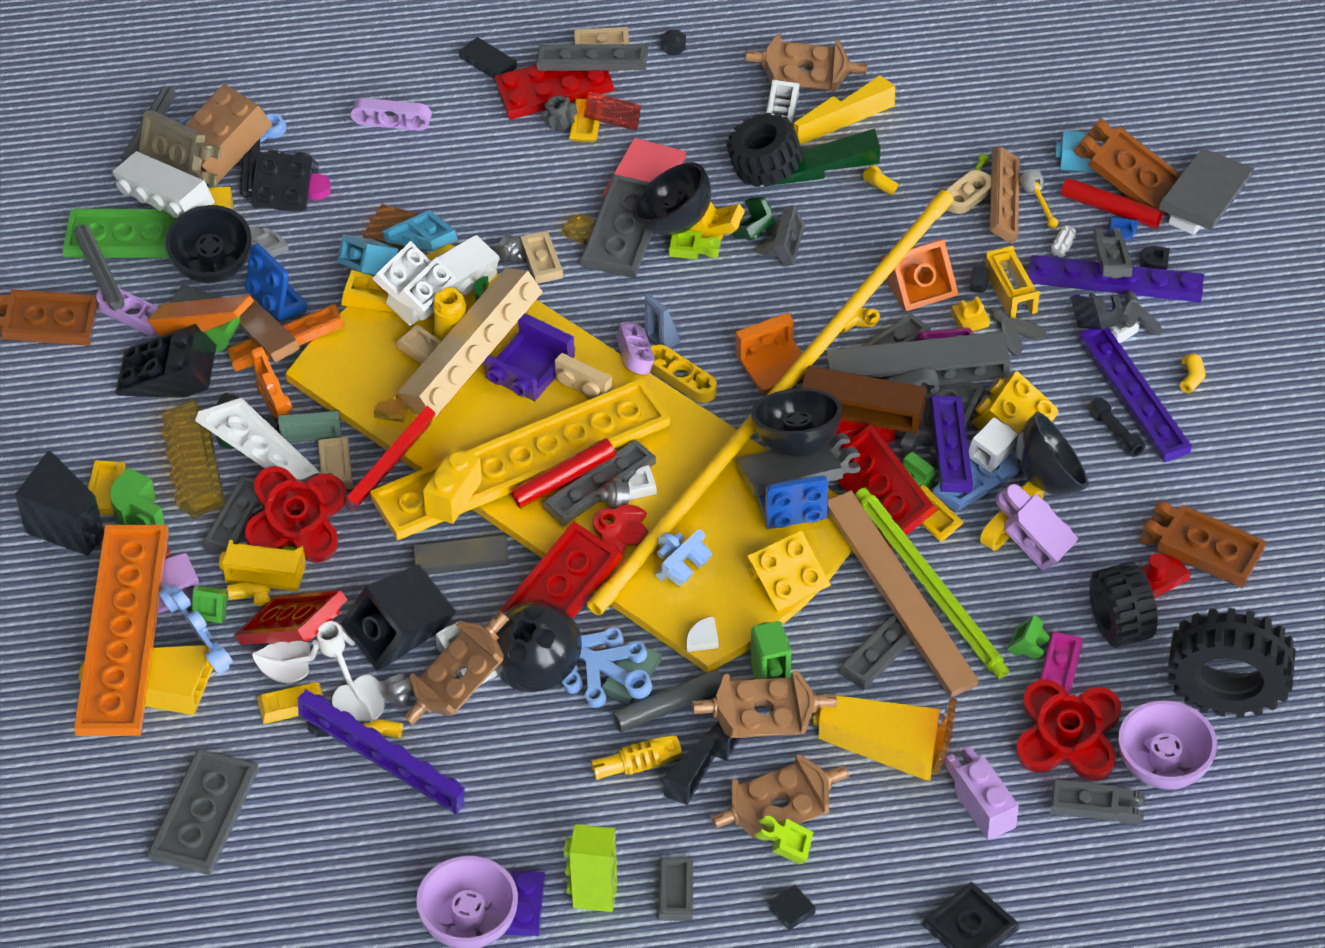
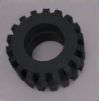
M765 113L764 115H754L751 119L743 120L741 125L738 124L734 128L735 131L731 132L728 136L729 140L726 144L728 154L739 179L743 180L747 185L752 183L754 187H759L760 185L766 187L772 183L778 184L782 179L789 178L791 172L796 171L799 168L798 164L802 162L803 151L794 127L787 117L782 118L781 114L776 113L772 115L771 113Z
M1132 561L1092 573L1089 587L1091 607L1097 626L1106 641L1114 648L1153 638L1157 632V606L1151 585L1141 568Z

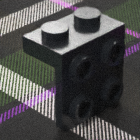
M278 150L257 152L251 204L255 208L304 212L308 205L311 175L318 174L319 164L308 153L297 152L295 155H290Z

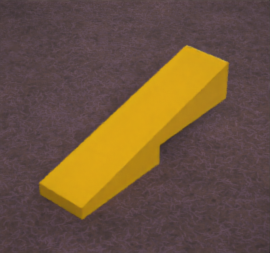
M879 75L842 101L832 96L794 122V130L800 145L894 107L896 86Z
M351 270L344 289L342 306L396 313L386 304L388 293L372 279L374 276ZM434 312L428 318H434Z

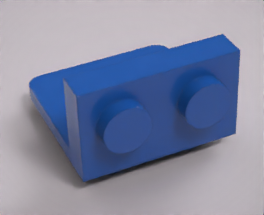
M259 243L251 245L245 280L247 292L277 321L305 313L307 302L288 284V272Z
M822 475L768 485L766 487V495L758 496V503L766 529L784 528L790 525L807 522L813 523L827 519V477Z

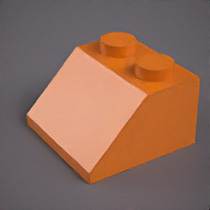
M944 239L932 240L913 246L886 278L889 287L904 311L959 295ZM887 254L880 256L881 261L885 258Z

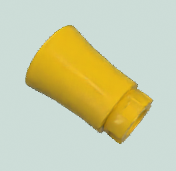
M446 287L435 294L433 304V335L442 341L467 313L463 294L459 293L456 288Z

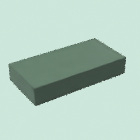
M339 411L278 416L280 435L289 443L341 437Z
M645 647L647 657L644 661L633 663L629 658L621 659L617 666L629 673L635 670H643L651 677L662 661V654ZM636 650L632 654H637L641 650ZM611 677L602 686L605 695L622 703L631 705L635 698L628 694L623 684Z

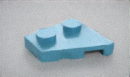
M431 210L382 231L384 240L387 243L406 246L411 241L417 248L430 251L437 250L458 240L455 229Z

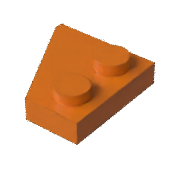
M263 347L251 350L257 389L272 416L278 419V416L289 415V412L292 411L290 399L287 394L283 395L279 380L271 368Z

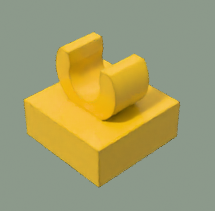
M978 296L973 301L965 302L962 300L958 305L952 306L951 314L959 328H970L972 331L989 327L990 318Z

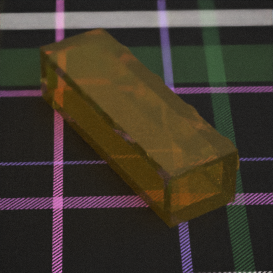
M194 399L162 413L164 426L161 427L162 434L168 443V448L165 451L169 462L172 464L173 470L170 471V477L177 490V493L174 494L176 504L180 510H185L192 519L226 505L211 431L195 421L198 412L203 409Z

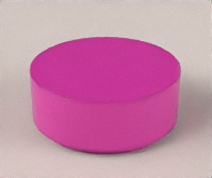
M312 174L308 199L316 201L326 198L331 192L329 178L322 174Z

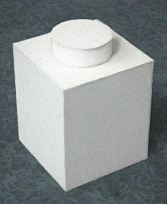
M994 417L973 438L969 448V457L992 473L1012 452L1018 434L1008 425L1003 424Z

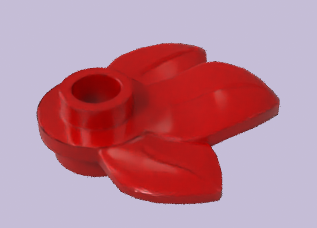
M630 504L621 505L615 510L611 508L599 509L592 519V526L596 534L605 543L619 551L622 556L626 545L638 546L649 533L644 524L641 523L646 518L647 512L638 506ZM604 519L610 520L612 524L606 523Z

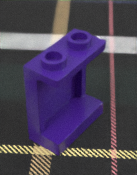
M524 313L518 320L519 333L496 358L488 355L484 360L486 378L492 383L500 384L514 391L517 395L524 396L535 402L556 378L555 359L561 353L572 358L575 357L574 336Z

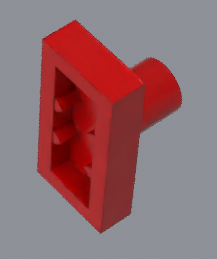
M1152 554L1149 558V563L1141 567L1151 585L1155 598L1190 579L1191 572L1180 560L1167 554Z

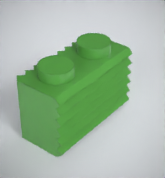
M764 622L751 628L752 640H750V664L755 678H791V647L788 637H786V632H784V627H782V622Z

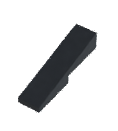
M718 721L663 777L664 796L688 805L714 758L718 757L727 761L740 737L731 738L726 735Z

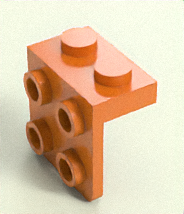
M789 313L772 317L761 323L736 331L735 356L758 390L764 394L772 390L802 355L801 350L793 340L794 320Z

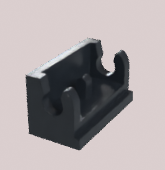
M1090 293L1089 297L1080 295L1070 297L1078 328L1103 330L1128 321L1127 315L1123 313L1120 299L1116 295H1111L1113 303L1111 310L1105 309L1102 297L1096 296L1093 293Z

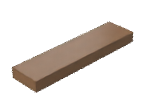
M997 146L992 150L990 231L1012 244L1018 239L1020 158L1001 146Z
M253 299L254 301L240 315L239 328L258 347L262 346L265 354L274 362L299 350L300 347L297 340Z

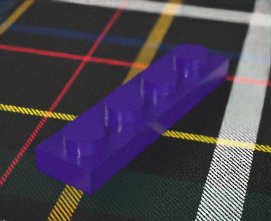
M932 395L930 409L941 492L971 493L973 480L962 397Z

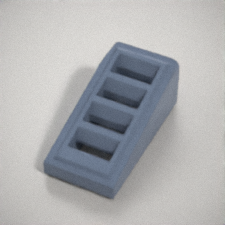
M648 293L644 298L645 332L647 338L655 345H665L672 348L680 342V338L670 313L665 306Z

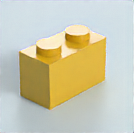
M452 447L423 490L425 512L427 515L454 524L482 482L480 457Z

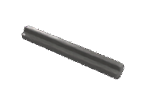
M163 86L148 111L153 110L165 115L176 96L174 88ZM143 120L121 157L123 162L136 151L139 152Z
M86 224L77 226L74 229L75 237L109 308L113 311H116L118 308L122 309L125 305L124 298L89 226Z

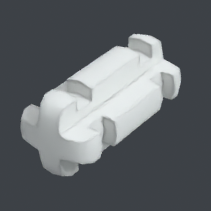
M1067 225L1061 228L1062 230L1058 233L1054 244L1051 246L1053 256L1064 257L1076 237L1075 228H1070Z

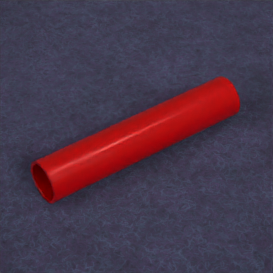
M1069 177L1065 180L1061 190V196L1125 219L1139 220V224L1153 229L1159 227L1163 217V211Z
M604 438L511 489L512 498L521 509L616 457V452L611 442Z

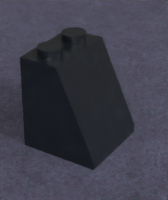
M47 451L15 493L25 533L89 556L95 546L101 544L104 536L96 497L54 453Z
M418 564L367 585L340 624L376 671H379L442 631L456 611Z

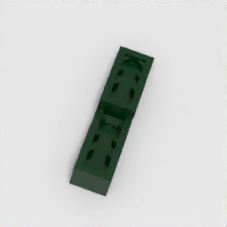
M875 128L802 150V162L798 164L799 168L791 172L789 178L782 179L778 184L772 183L770 186L825 179V171L880 164L881 147Z

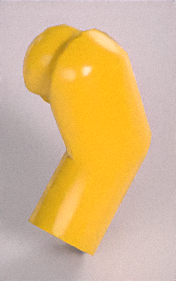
M870 165L863 172V178L867 184L877 187L893 196L899 186L897 182L882 174L881 169L876 165Z
M860 308L840 333L844 334L853 327L871 328L875 326L880 319L879 312L873 308Z
M1195 353L1185 355L1181 361V364H1186L1183 368L1189 374L1180 383V388L1187 394H1190L1206 376L1203 359Z
M376 719L362 724L367 728L372 727L385 737L400 739L403 732V723Z

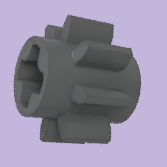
M555 96L544 104L546 111L542 112L545 123H549L551 129L565 130L575 122L574 115L578 114L575 103H570L569 97Z

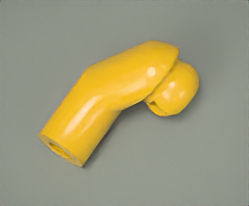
M254 582L227 585L229 600L253 597L254 604L257 606L266 605L270 602L269 593L271 591L267 585Z

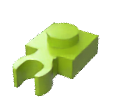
M692 230L672 235L669 257L698 260V255L704 254L710 258H717L719 256V248L721 247V239L715 236L702 238V231Z
M764 816L758 820L759 823L767 827L768 832L761 829L755 832V836L762 841L770 840L774 842L773 852L799 865L807 861L813 831L787 818L779 822V824L771 816Z

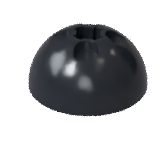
M694 162L683 163L664 171L654 178L641 191L634 203L632 211L636 221L647 230L661 235H676L690 230L705 216L710 205L711 184L703 166Z
M219 205L199 206L184 212L172 223L166 236V250L172 264L187 278L201 283L221 282L234 276L246 263L252 245L251 231L246 220L236 211Z
M807 388L788 389L769 394L756 402L751 410V418L757 435L772 450L788 456H805L821 450L833 439L841 423L842 405L835 396L824 391Z
M1035 412L1022 426L1016 442V458L1024 476L1034 486L1053 495H1071L1086 489L1089 484L1088 478L1072 446L1048 417L1041 412Z
M537 600L523 602L507 610L504 615L509 621L496 632V635L499 637L497 641L504 654L503 661L495 669L499 678L514 689L525 692H538L552 688L568 677L575 668L582 649L581 633L571 615L555 604Z

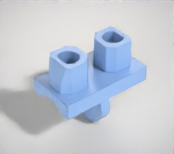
M698 529L682 545L680 544L684 540L682 534L677 533L675 536L669 533L662 534L658 538L661 549L657 551V555L661 559L667 555L669 557L662 563V569L655 576L661 582L668 577L681 587L693 574V571L684 561L688 558L698 568H701L713 554L702 542L706 534Z

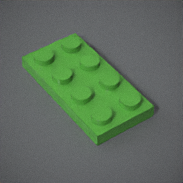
M71 209L63 246L64 257L86 258L74 232L77 226L86 224L89 226L104 258H169L166 250V236L176 218L170 213L163 210L158 211L157 209Z

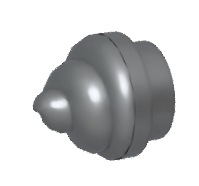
M509 233L506 234L494 249L500 257L499 259L503 262L523 261L524 253L521 251L522 244L517 236H511Z
M612 479L611 482H607L602 488L597 490V495L600 496L602 501L607 503L609 508L616 509L621 505L628 504L630 496L629 483L622 482L621 479Z
M401 673L380 683L382 697L387 702L394 703L397 707L405 708L407 705L406 701L410 697L409 692L412 689L410 679H406L404 673Z

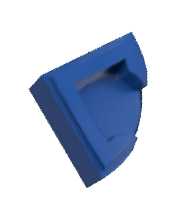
M1110 217L1108 237H1110L1112 228H1119L1122 237L1125 238V241H1128L1135 235L1139 220Z

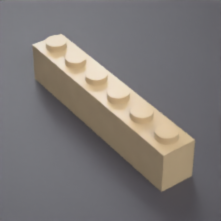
M505 268L397 392L413 414L419 415L428 405L435 411L436 417L541 295L543 291L528 270Z

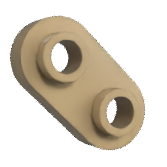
M974 170L968 172L946 190L954 199L947 209L955 214L968 212L989 195L991 177L983 171Z

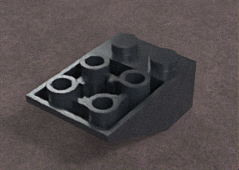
M195 324L136 346H131L124 350L116 394L118 396L185 398L208 390L217 345Z

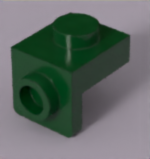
M764 197L745 200L751 216L739 223L738 229L732 233L734 239L747 238V241L757 239L763 235L762 231L775 223L771 206Z

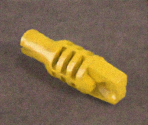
M676 735L653 738L637 744H631L627 747H621L617 754L596 760L593 759L591 760V767L593 773L595 772L594 777L596 781L622 772L630 776L644 770L658 768L682 757V749Z

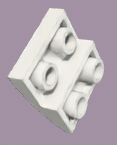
M410 241L372 279L396 300L422 314L434 302L435 294L449 287L457 277L437 257L431 262Z

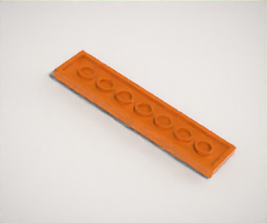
M105 525L74 725L76 736H141L160 595L158 593L162 587L168 544V525Z

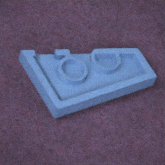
M1012 450L992 473L970 459L973 480L971 493L941 492L939 482L933 494L957 512L1022 473L1017 462L1016 452Z

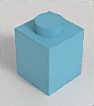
M1063 131L1062 142L1057 141L1056 158H1061L1060 170L1094 172L1088 166L1091 159L1081 158L1074 152V149L1088 132Z

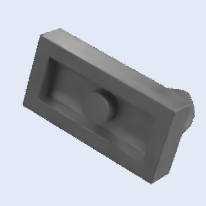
M795 205L784 206L782 217L766 228L768 233L776 237L767 240L755 249L757 253L763 256L779 257L783 267L794 265L805 228V223Z

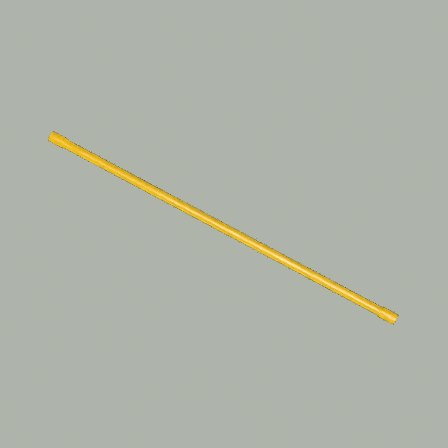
M940 190L926 206L921 216L767 395L792 389L806 373L808 366L814 364L934 221L940 218L953 203V196L948 191ZM751 414L612 577L587 602V607L592 613L598 616L604 613L616 599L619 591L659 546L658 538L664 533L671 532L756 432Z

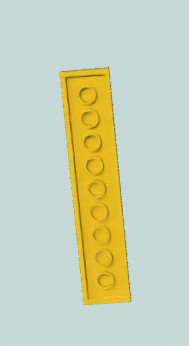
M640 378L467 450L465 452L480 457L482 482L460 514L509 494L511 489L604 438H607L613 448L616 449L670 426V417ZM443 461L370 491L372 502L397 541L443 522V520L426 514L423 494L424 488Z

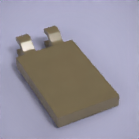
M153 110L144 111L139 152L202 179L206 184L215 187L218 175L202 171L201 164L202 159L209 160V157L217 160L220 159L222 148L204 143L205 134Z

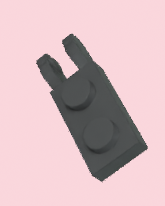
M1094 228L1093 242L1102 276L1110 278L1132 277L1133 265L1125 238L1122 237L1120 229L1112 228L1110 237H1104L1102 228Z
M1055 779L1053 780L1050 814L1110 821L1118 820L1123 824L1137 825L1144 820V812L1139 810L1138 807L1144 805L1145 795L1140 791L1120 789V786Z

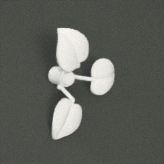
M334 621L324 622L318 628L317 640L312 641L313 648L311 653L307 642L293 641L291 643L277 642L268 644L263 649L252 654L256 665L267 677L280 683H294L308 675V662L315 659L318 649H320L324 655L337 658L348 684L337 688L334 692L332 705L340 711L349 712L358 722L376 720L384 710L385 699L380 693L382 687L376 678L371 675H362L354 682L351 679L342 656V651L345 648L344 641L351 646H354L356 643L343 626Z

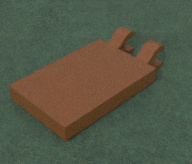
M1101 118L1074 149L1075 154L1079 157L1091 159L1088 166L1131 200L1159 209L1162 199L1181 176L1179 172L1122 127L1118 126L1114 130ZM1095 141H1102L1105 144L1101 147Z
M11 289L10 295L0 294V334L2 333V339L90 346L98 309L96 295Z
M1161 500L1156 504L1154 508L1155 513L1152 518L1147 519L1142 528L1144 531L1139 538V541L1143 544H1158V551L1241 588L1246 584L1267 545V541L1186 505L1182 504L1179 509H1176Z

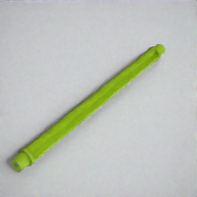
M866 488L858 490L855 494L856 498L888 543L917 580L925 587L928 594L964 640L969 643L971 649L986 668L992 671L998 679L1004 678L1010 670L1003 663L1004 659L898 524L893 521L891 515L876 496L871 495Z

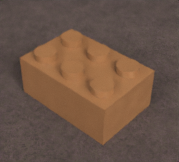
M225 83L185 124V126L205 134L204 143L222 148L220 159L217 160L209 157V160L202 159L201 164L202 171L218 175L217 184L273 125L258 104Z

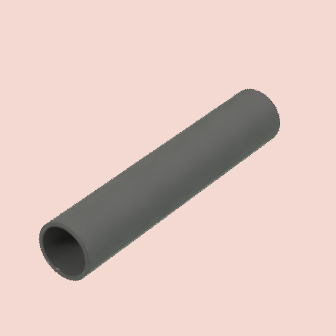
M715 669L612 712L614 724L617 730L622 733L690 705L693 700L699 701L718 692L723 677Z

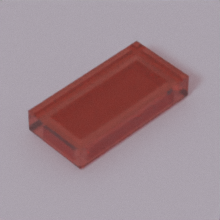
M588 91L583 117L636 131L639 125L641 105Z

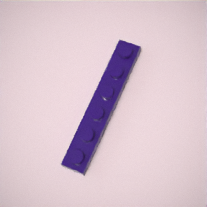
M1031 255L1028 273L1032 284L1119 294H1126L1130 290L1137 296L1200 303L1203 294L1204 274L1133 266L1132 277L1110 278L1102 276L1099 262Z
M1109 328L1103 330L1087 329L1079 332L1078 340L1162 461L1165 463L1191 454L1192 445Z
M307 689L298 697V715L454 814H457L464 806L465 789L456 779L452 777L447 778L440 774L427 761L418 760L410 755L403 746L393 744L383 738L376 729L372 727L367 728L356 721L349 712L340 711L330 705L325 697L319 694L315 695Z

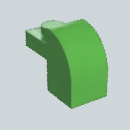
M127 467L114 481L110 490V499L118 525H132L133 523L135 525H165L162 508L152 503L156 499L152 479Z

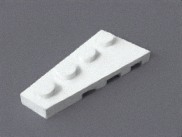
M242 398L199 411L195 419L197 423L264 468L272 466L285 468L291 472L298 482L304 483L320 473Z

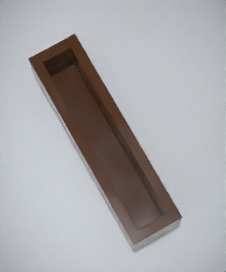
M808 366L801 388L820 390L835 396L842 405L841 420L867 425L872 424L877 427L918 434L925 409L926 387Z

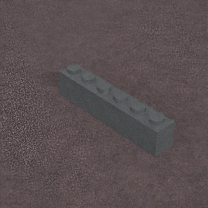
M1005 331L827 350V369L878 379H887L928 368L938 374L939 385L993 380L1000 377L1007 378L1010 371V357Z

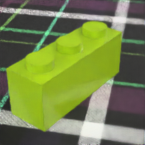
M575 824L572 837H566L564 857H567L565 871L566 876H568L567 894L572 895L573 908L613 913L618 886L615 828Z

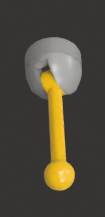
M1031 169L1024 172L1019 178L1022 188L1027 193H1035L1048 219V227L1056 228L1058 220L1052 216L1040 192L1044 186V180L1040 171Z

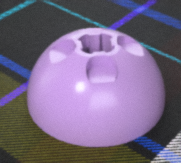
M1153 701L1143 704L1132 710L1125 717L1119 730V750L1126 767L1138 780L1158 789H1179L1196 782L1208 771L1217 751V737L1210 722L1194 708L1179 702Z
M461 856L440 863L424 877L417 892L416 903L419 917L424 927L436 940L452 948H482L500 938L511 925L517 910L518 893L512 876L498 863L478 856Z

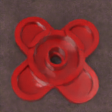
M272 466L262 470L255 479L254 491L258 502L264 510L253 516L246 525L245 537L247 545L283 549L288 545H293L296 549L303 546L307 561L318 563L330 559L337 551L338 535L328 519L338 513L345 505L346 487L343 481L332 474H319L304 483L298 482L291 472L282 467Z
M1038 680L1029 685L1024 693L1023 708L1026 715L1035 725L1026 730L1018 739L1016 754L1020 764L1029 771L1043 773L1053 769L1062 762H1067L1075 773L1084 779L1100 780L1107 777L1114 768L1116 754L1114 747L1103 734L1115 727L1120 719L1122 707L1118 696L1113 691L1103 687L1090 688L1079 696L1069 695L1060 684L1052 680Z

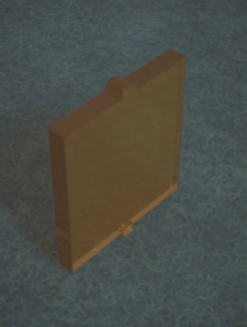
M381 204L375 216L369 219L370 224L364 232L363 238L374 239L402 250L405 246L387 243L384 240L382 231L419 214Z
M950 698L938 727L932 774L938 775L950 747L957 699Z

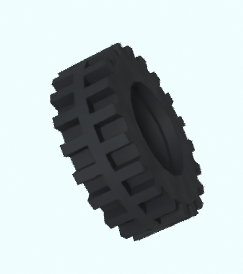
M1215 608L1209 609L1208 616L1204 617L1197 612L1192 615L1191 623L1186 620L1181 621L1179 630H1174L1172 634L1167 670L1168 683L1174 684L1173 692L1177 696L1185 694L1184 702L1186 704L1192 705L1197 703L1200 705V711L1205 713L1209 709L1217 710L1218 716L1222 717L1226 716V712L1236 713L1237 718H1244L1245 712L1251 711L1255 716L1262 715L1263 708L1267 707L1272 711L1278 708V700L1285 702L1288 699V692H1292L1296 648H1293V638L1291 636L1285 637L1286 629L1282 625L1274 628L1271 618L1267 616L1262 620L1254 618L1255 612L1247 610L1246 614L1243 615L1236 614V608H1228L1227 613H1218ZM1232 659L1254 666L1257 671L1251 673H1229L1215 670L1204 664L1213 660Z

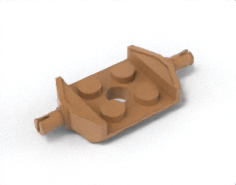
M777 34L766 51L746 50L745 62L762 63V67L765 68L771 84L772 80L799 83V88L836 91L841 86L844 78L849 76V72L866 75L867 63L850 62L840 40H835V46L830 47L781 41V34ZM808 66L812 70L802 71L799 69V67Z
M498 611L487 626L484 625L482 627L479 624L459 621L456 626L461 632L420 678L414 673L410 675L412 687L418 699L416 700L417 703L403 717L414 726L425 711L428 713L435 712L448 717L454 715L503 661L504 654L497 641L499 637L496 635V632L509 619L501 611ZM463 668H467L466 673L461 678L456 679L458 672Z
M798 670L792 672L791 678L730 681L729 674H724L716 698L692 701L693 715L713 713V718L718 719L724 733L731 738L805 734L812 713H816L817 707H837L835 693L816 695ZM760 705L766 706L771 710V713L768 715L759 714L755 707Z
M799 754L796 755V763L740 785L738 780L734 779L732 780V807H729V810L711 815L712 824L715 829H718L734 821L736 826L740 825L752 838L758 839L755 836V832L761 829L768 832L767 827L758 822L764 816L773 817L778 824L786 818L801 824L829 813V790L831 789V783L849 778L848 769L843 764L832 770L823 771L819 766ZM776 799H784L789 804L779 808L774 806L772 802Z

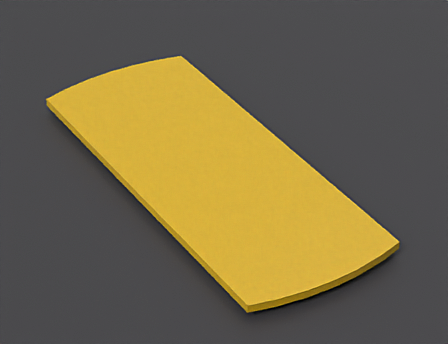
M449 243L425 256L432 261L455 246ZM498 274L489 282V286L499 276ZM474 289L468 295H464L466 312L475 304ZM535 300L525 313L574 336V359L612 376V390L641 378L670 417V426L637 439L638 442L656 456V464L651 466L650 469L657 487V494L629 500L628 504L638 506L647 512L646 518L641 523L650 532L737 429L651 373L638 374L629 370L625 366L620 353L540 301ZM348 306L340 313L345 327L312 340L288 369L286 379L287 382L329 411H339V418L385 450H388L418 416V414L412 413L397 392L422 364L397 348V341L416 325L433 335L434 318H427L423 321L419 320L409 326L397 313ZM518 321L489 354L490 356L496 358L519 333ZM483 361L433 419L428 429L400 460L415 471H419L443 461L452 447L462 451L470 450L592 398L572 387L564 386L555 378L534 402L487 379ZM751 438L669 533L673 536L677 533L682 534L684 540L680 543L682 545L700 529L706 534L702 542L713 553L708 562L701 568H698L687 558L684 563L693 571V574L681 587L668 577L661 582L655 575L662 569V563L669 556L667 555L661 559L657 555V551L661 549L658 546L610 604L611 607L706 673L719 668L751 648V628L753 626L780 621L783 625L817 594L815 593L777 612L761 581L750 576L748 568L752 567L747 557L748 555L802 530L829 581L852 552V549L828 513L827 519L817 522L766 529L758 497H754L737 470L736 458L770 451ZM625 444L621 447L614 449L615 452H618L628 444ZM572 480L521 509L516 505L511 493L472 510L543 558L573 521L601 539L594 531L592 519L599 509L609 507L606 502L601 500L566 525L562 526L543 509V501L574 481ZM828 489V500L839 496ZM604 519L606 523L612 524L610 520ZM626 545L622 560L599 588L612 577L637 546ZM714 617L719 648L687 652V636L691 628L703 619Z

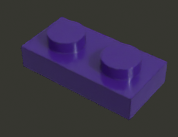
M512 870L511 876L517 887L518 905L514 919L505 935L539 936L546 880L545 872Z

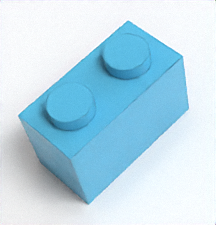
M343 234L337 262L361 273L376 275L397 255L398 249L374 239Z

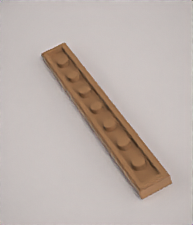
M852 490L829 499L827 505L828 515L948 696L951 698L977 687L978 678Z

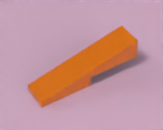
M250 295L163 303L147 321L160 337L195 323L202 332H205L238 318L254 300Z

